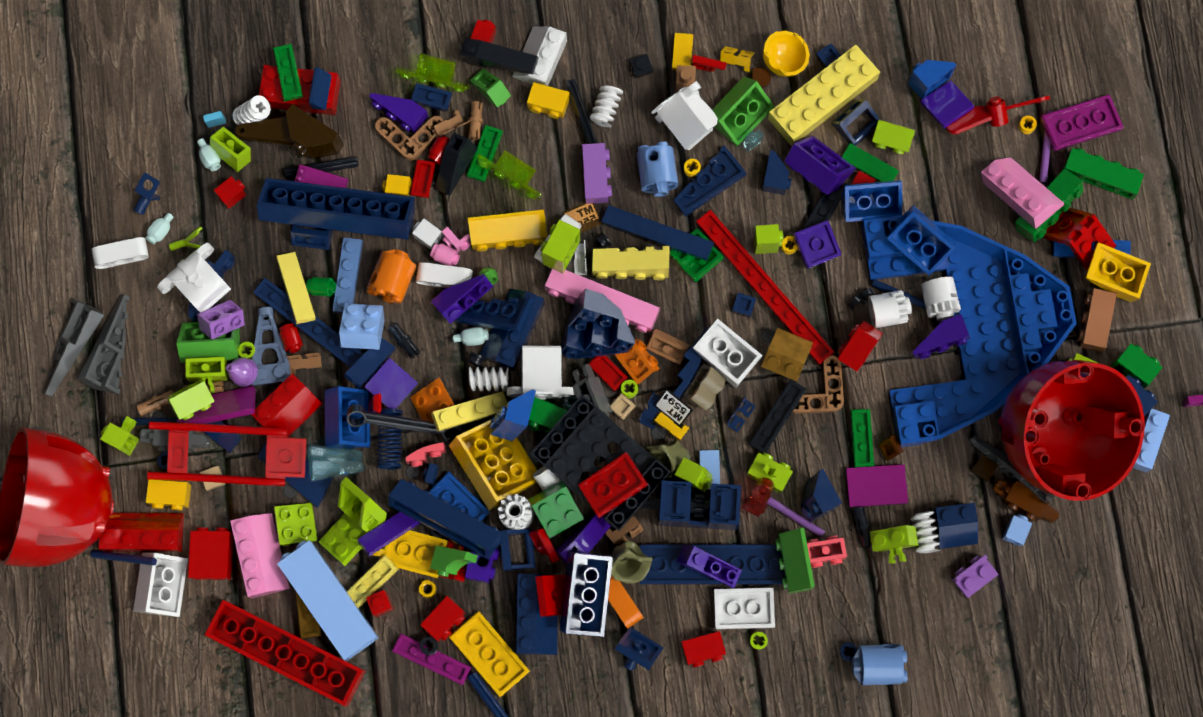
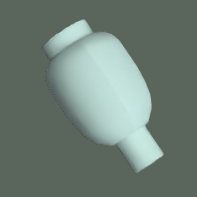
M203 138L199 139L197 143L200 147L199 157L202 164L212 172L218 170L221 167L219 155L210 145L206 144Z
M167 213L164 218L155 220L147 230L146 240L153 245L156 242L162 241L170 230V222L174 217Z
M482 327L467 328L461 334L453 335L454 342H462L467 346L481 345L485 340H489L488 329H483Z

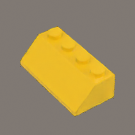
M544 210L468 218L471 245L473 250L478 252L487 251L488 248L501 250L507 248L506 246L513 245L517 248L532 243L533 245H542L547 238Z

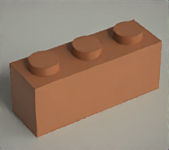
M1095 288L1090 294L1087 293L1085 298L1087 309L1086 312H1083L1081 323H1084L1083 330H1080L1078 334L1080 348L1103 352L1107 348L1117 293Z

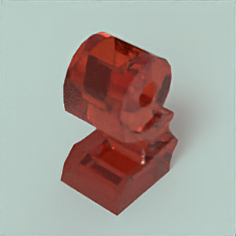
M769 478L758 480L752 490V496L745 500L741 508L757 517L763 514L768 507L770 495L774 490L773 481Z

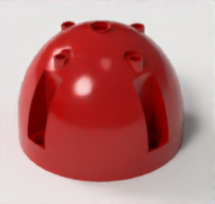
M1084 360L1051 362L1029 372L1014 386L1008 395L1002 415L998 420V424L1002 427L1001 439L1008 459L1017 472L1040 490L1073 501H1085L1100 497L1119 485L1137 461L1143 444L1145 429L1142 404L1130 381L1123 374L1109 366Z
M20 428L10 447L0 491V564L19 567L51 566L72 559L88 549L104 532L113 513L114 500L112 499V489L108 478L110 468L102 466L87 448L67 436L45 430Z

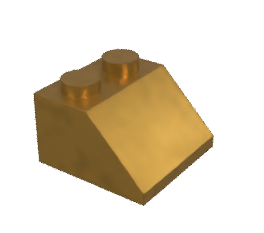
M777 328L761 367L797 381L813 342Z

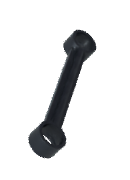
M358 404L351 405L346 411L347 422L352 427H360L365 423L435 433L441 434L449 442H452L456 436L461 434L460 425L454 427L458 429L455 433H446L445 430L437 432L434 422L366 412L365 408ZM353 413H361L363 415L359 419L350 417Z

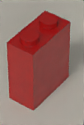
M197 528V531H191L188 578L192 580H231L233 533L228 531V528H216V531H208L209 528Z

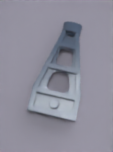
M272 307L258 309L259 320L254 344L255 353L252 356V360L257 365L258 372L255 381L252 383L253 386L283 383L291 375L290 362L286 357L287 353L279 336ZM264 331H273L274 343H262ZM265 349L276 350L279 358L276 364H262V353Z

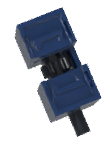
M662 480L661 498H648L640 508L660 510L659 526L737 531L740 519L741 485L711 483L709 500H706L705 495L696 494L695 499H691L692 482Z

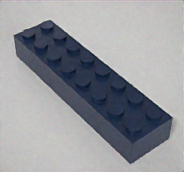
M266 178L257 202L258 219L261 221L408 240L415 216V197Z

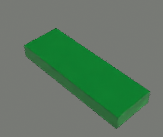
M292 44L274 47L273 50L284 101L303 98Z
M485 125L477 146L478 149L468 170L467 178L485 183L503 130Z
M851 143L842 156L856 170L867 174L878 182L894 181L899 173V170Z
M870 409L850 410L854 468L874 467Z

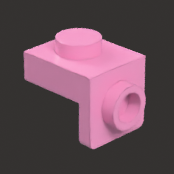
M448 227L442 231L444 243L458 250V253L470 247L471 238L469 234L459 240Z

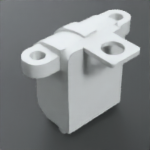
M697 81L689 87L680 89L652 111V114L658 113L655 119L659 124L664 122L685 150L692 149L713 130L718 120L711 108L700 98L698 90L701 86Z
M209 243L203 244L185 260H181L177 264L178 266L157 286L162 294L167 293L176 286L200 313L211 308L231 290L205 261L214 251V248Z
M522 346L521 387H508L507 396L519 397L532 389L536 390L535 397L541 400L576 396L573 387H562L561 346Z

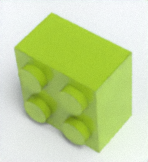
M559 220L557 225L553 224L549 232L551 236L548 241H544L540 251H542L543 265L563 274L580 243V229Z

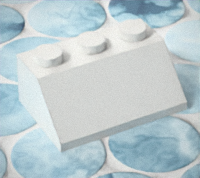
M550 26L533 27L522 52L539 57L534 74L513 72L512 77L532 85L535 82L548 86L567 43L566 32Z
M142 553V556L156 558L157 563L154 566L140 564L133 611L180 617L188 558L159 553Z

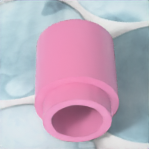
M436 243L432 248L430 257L443 265L456 266L460 255H458V250L442 243Z

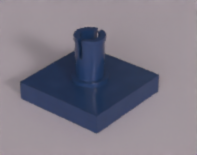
M630 627L615 650L627 657L623 663L627 669L634 670L638 663L647 670H650L664 647Z

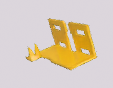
M726 46L723 48L720 61L727 64L744 66V71L750 72L751 57L755 52L741 50V53L735 56L733 54L738 49Z
M662 412L653 421L663 429H667L669 434L678 441L682 439L689 429L685 424L680 428Z

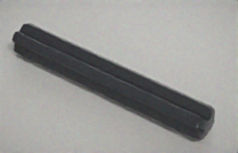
M570 79L566 81V86L587 144H597L598 142L575 79Z
M356 156L305 164V166L331 172L358 167V159ZM299 166L285 168V177L287 179L295 178Z

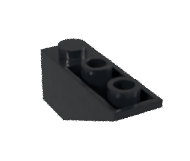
M453 133L444 149L435 190L448 196L453 192L478 149L468 138Z

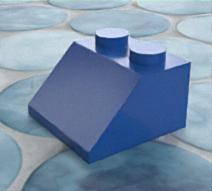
M926 60L923 64L919 62L912 69L913 72L910 74L908 85L923 99L951 78L956 64L954 62Z

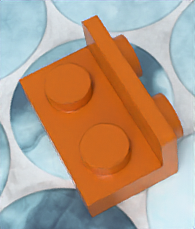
M634 339L635 344L627 353L614 355L633 380L640 384L660 368L657 365L658 361L646 351V345L641 340Z

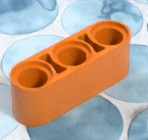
M611 576L608 601L628 629L644 617L621 582L614 580Z

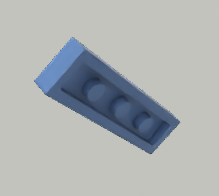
M343 238L333 312L343 313L345 303L354 304L363 240Z

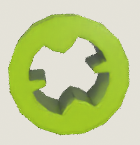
M243 342L238 348V353L242 358L252 359L255 347L250 342ZM245 347H248L249 349L252 348V350H250V355H247L246 353L243 354V351L245 352Z
M633 380L624 381L621 385V393L626 398L635 397L638 393L637 383ZM626 385H628L629 387L633 385L634 392L631 393L629 391L628 393H626V388L624 387Z
M755 632L751 635L750 644L753 648L763 649L767 646L768 638L764 633ZM756 635L764 637V641H762L764 644L762 646L753 643Z

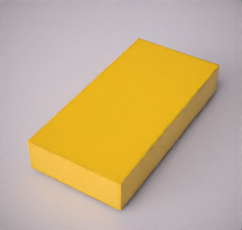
M675 33L672 70H677L678 65L691 66L693 34Z

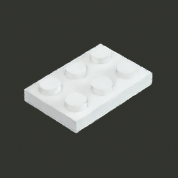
M773 588L714 589L715 629L775 628Z

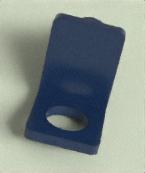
M143 173L134 190L141 196L133 210L142 215L145 214L151 201L161 199L160 196L155 194L160 181L148 173ZM146 180L152 181L153 187L151 190L144 188Z

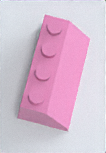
M1011 157L994 160L981 171L983 184L1035 229L1064 205L1058 197Z
M273 514L252 515L230 521L247 596L253 599L290 589L287 577L277 564L281 561L282 552Z

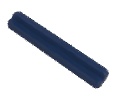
M476 672L469 675V682L495 717H508Z

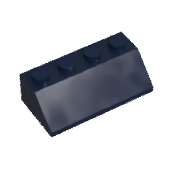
M510 288L505 300L513 297L524 299L525 296H532L534 299L521 331L514 332L492 328L489 340L486 341L480 355L487 361L506 369L508 367L509 370L515 372L521 358L522 346L527 345L545 301L544 298L528 291Z
M568 551L560 631L565 634L604 637L613 557Z
M518 574V655H557L558 615L540 617L535 578L548 575Z

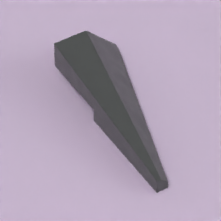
M125 294L120 295L77 380L93 389L115 395L120 394L119 378L122 377L120 368L121 360L124 358L126 330L124 328L125 320L128 318L126 307L129 297Z
M72 297L70 303L73 304L71 312L65 316L67 323L63 332L60 333L53 360L56 361L53 371H49L48 377H50L46 389L43 390V393L49 396H53L104 316L98 309Z
M975 435L969 441L984 456L997 464L998 468L1012 481L1017 478L1046 505L1055 497L1033 486L1024 479L1013 467L1005 453Z

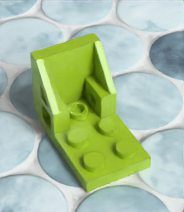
M347 477L340 484L338 507L344 514L319 541L344 566L362 548L358 544V539L384 523L387 515L381 507Z

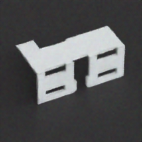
M585 240L584 244H579L575 251L574 269L577 275H587L586 258L584 262V257H586Z

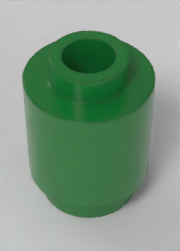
M313 277L308 279L306 289L313 296L331 297L336 292V283L332 278Z

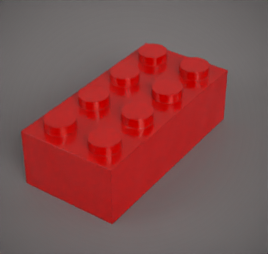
M264 65L259 96H263L268 100L271 109L288 110L294 104L304 112L336 115L341 82L338 73L328 72L331 74V83L326 110L312 109L309 104L314 70L297 69L303 98L285 102L277 66Z

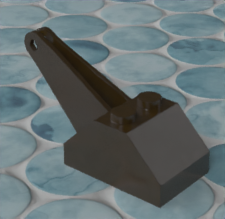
M294 104L287 110L286 117L240 124L235 130L237 136L243 140L293 146L297 149L296 152L304 158L307 156L311 159L336 155L344 146L339 133Z

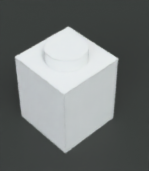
M425 219L417 222L413 227L412 234L414 238L430 250L443 238L442 231Z

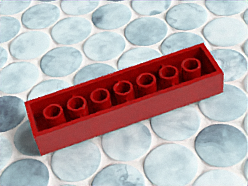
M222 600L205 633V636L346 707L349 706L366 672L226 600Z

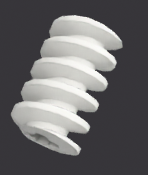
M601 86L599 89L600 93L597 95L598 100L595 101V107L592 109L593 113L590 115V119L599 126L610 128L612 125L607 122L614 121V118L610 115H616V111L612 108L619 107L615 101H621L617 94L622 95L623 91L613 86Z
M255 96L235 108L232 114L233 120L237 125L261 121L269 115L270 104L265 97Z
M469 367V386L472 391H475L477 386L480 391H483L485 386L487 391H491L492 386L495 391H498L500 386L503 392L507 390L509 381L508 367L505 373L502 367L499 368L498 373H496L494 367H492L490 372H488L487 367H484L483 372H480L479 367L476 368L475 372Z
M935 511L916 513L915 516L911 517L912 522H917L912 525L918 530L916 534L917 538H919L917 540L920 547L915 549L917 553L940 551L935 549L940 542L933 540L939 536L932 533L937 527L931 526V523L936 521V519L930 518Z

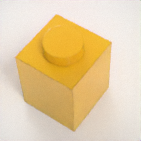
M387 174V180L383 181V191L385 193L410 196L412 181L409 176Z

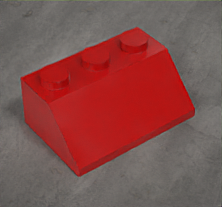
M292 373L251 415L263 427L287 428V437H289L322 403Z

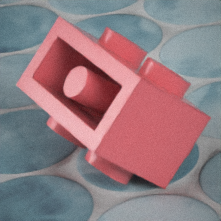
M830 536L826 537L825 541H819L818 539L807 540L812 568L822 567L823 563L831 562V565L843 563L842 560L847 558L844 537Z

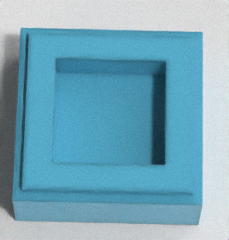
M221 111L203 116L208 128L226 124L225 116Z

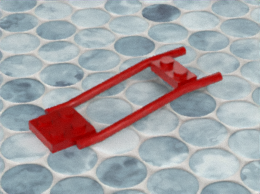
M149 422V429L169 430L167 472H148L147 480L285 486V477L305 478L306 438L287 437V428ZM189 431L267 435L265 478L187 473Z

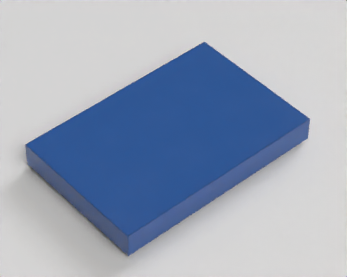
M450 472L429 491L434 497L447 501L449 505L460 508L471 517H477L481 521L490 514V511Z

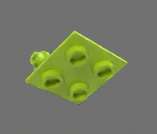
M312 503L274 507L279 545L290 546V544L301 543L305 540L306 542L309 540L311 542L317 541Z

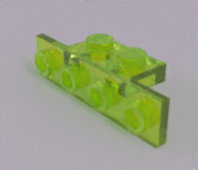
M422 53L419 55L416 71L403 67H398L395 71L400 73V77L411 79V76L416 77L419 82L429 83L431 81L435 82L436 86L443 88L451 86L454 87L453 90L458 92H464V90L470 89L471 86L470 84L453 80L457 62Z
M504 150L496 164L480 154L477 155L478 164L486 170L488 168L495 171L494 175L502 180L504 178L511 181V186L518 190L522 188L531 199L535 200L537 198L541 200L542 194L528 185L536 173L534 168Z

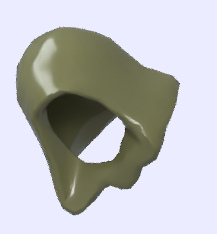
M677 439L664 445L644 447L649 454L671 471L665 479H670L675 475L683 458L690 460L688 450Z
M626 541L616 546L611 552L610 557H613L611 576L614 580L626 584L640 582L649 572L653 559L644 555L636 543Z

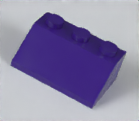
M814 136L794 143L784 161L792 170L799 172L804 176L805 180L812 182L821 192L826 194L836 191L856 169Z

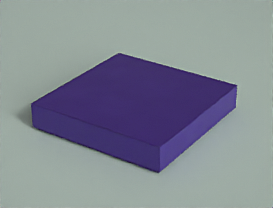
M951 80L921 100V105L943 129L974 109L972 102Z
M828 220L793 234L806 269L842 255Z
M388 358L363 387L372 395L381 393V402L389 409H396L418 382L392 359Z

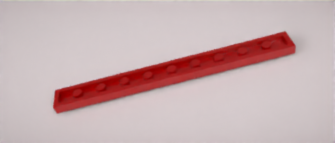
M711 210L696 221L700 229L714 242V245L792 334L813 342L809 354L818 365L834 354L832 348Z

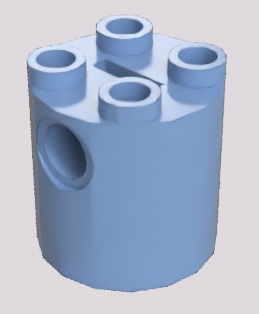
M658 142L656 146L650 147L648 145L639 146L637 162L641 190L645 193H653L655 197L668 195V191L678 187L673 147L668 146L667 142Z
M900 644L859 645L857 652L852 658V672L861 685L902 684L907 682V671L904 670V663H907V652L904 651L903 645Z

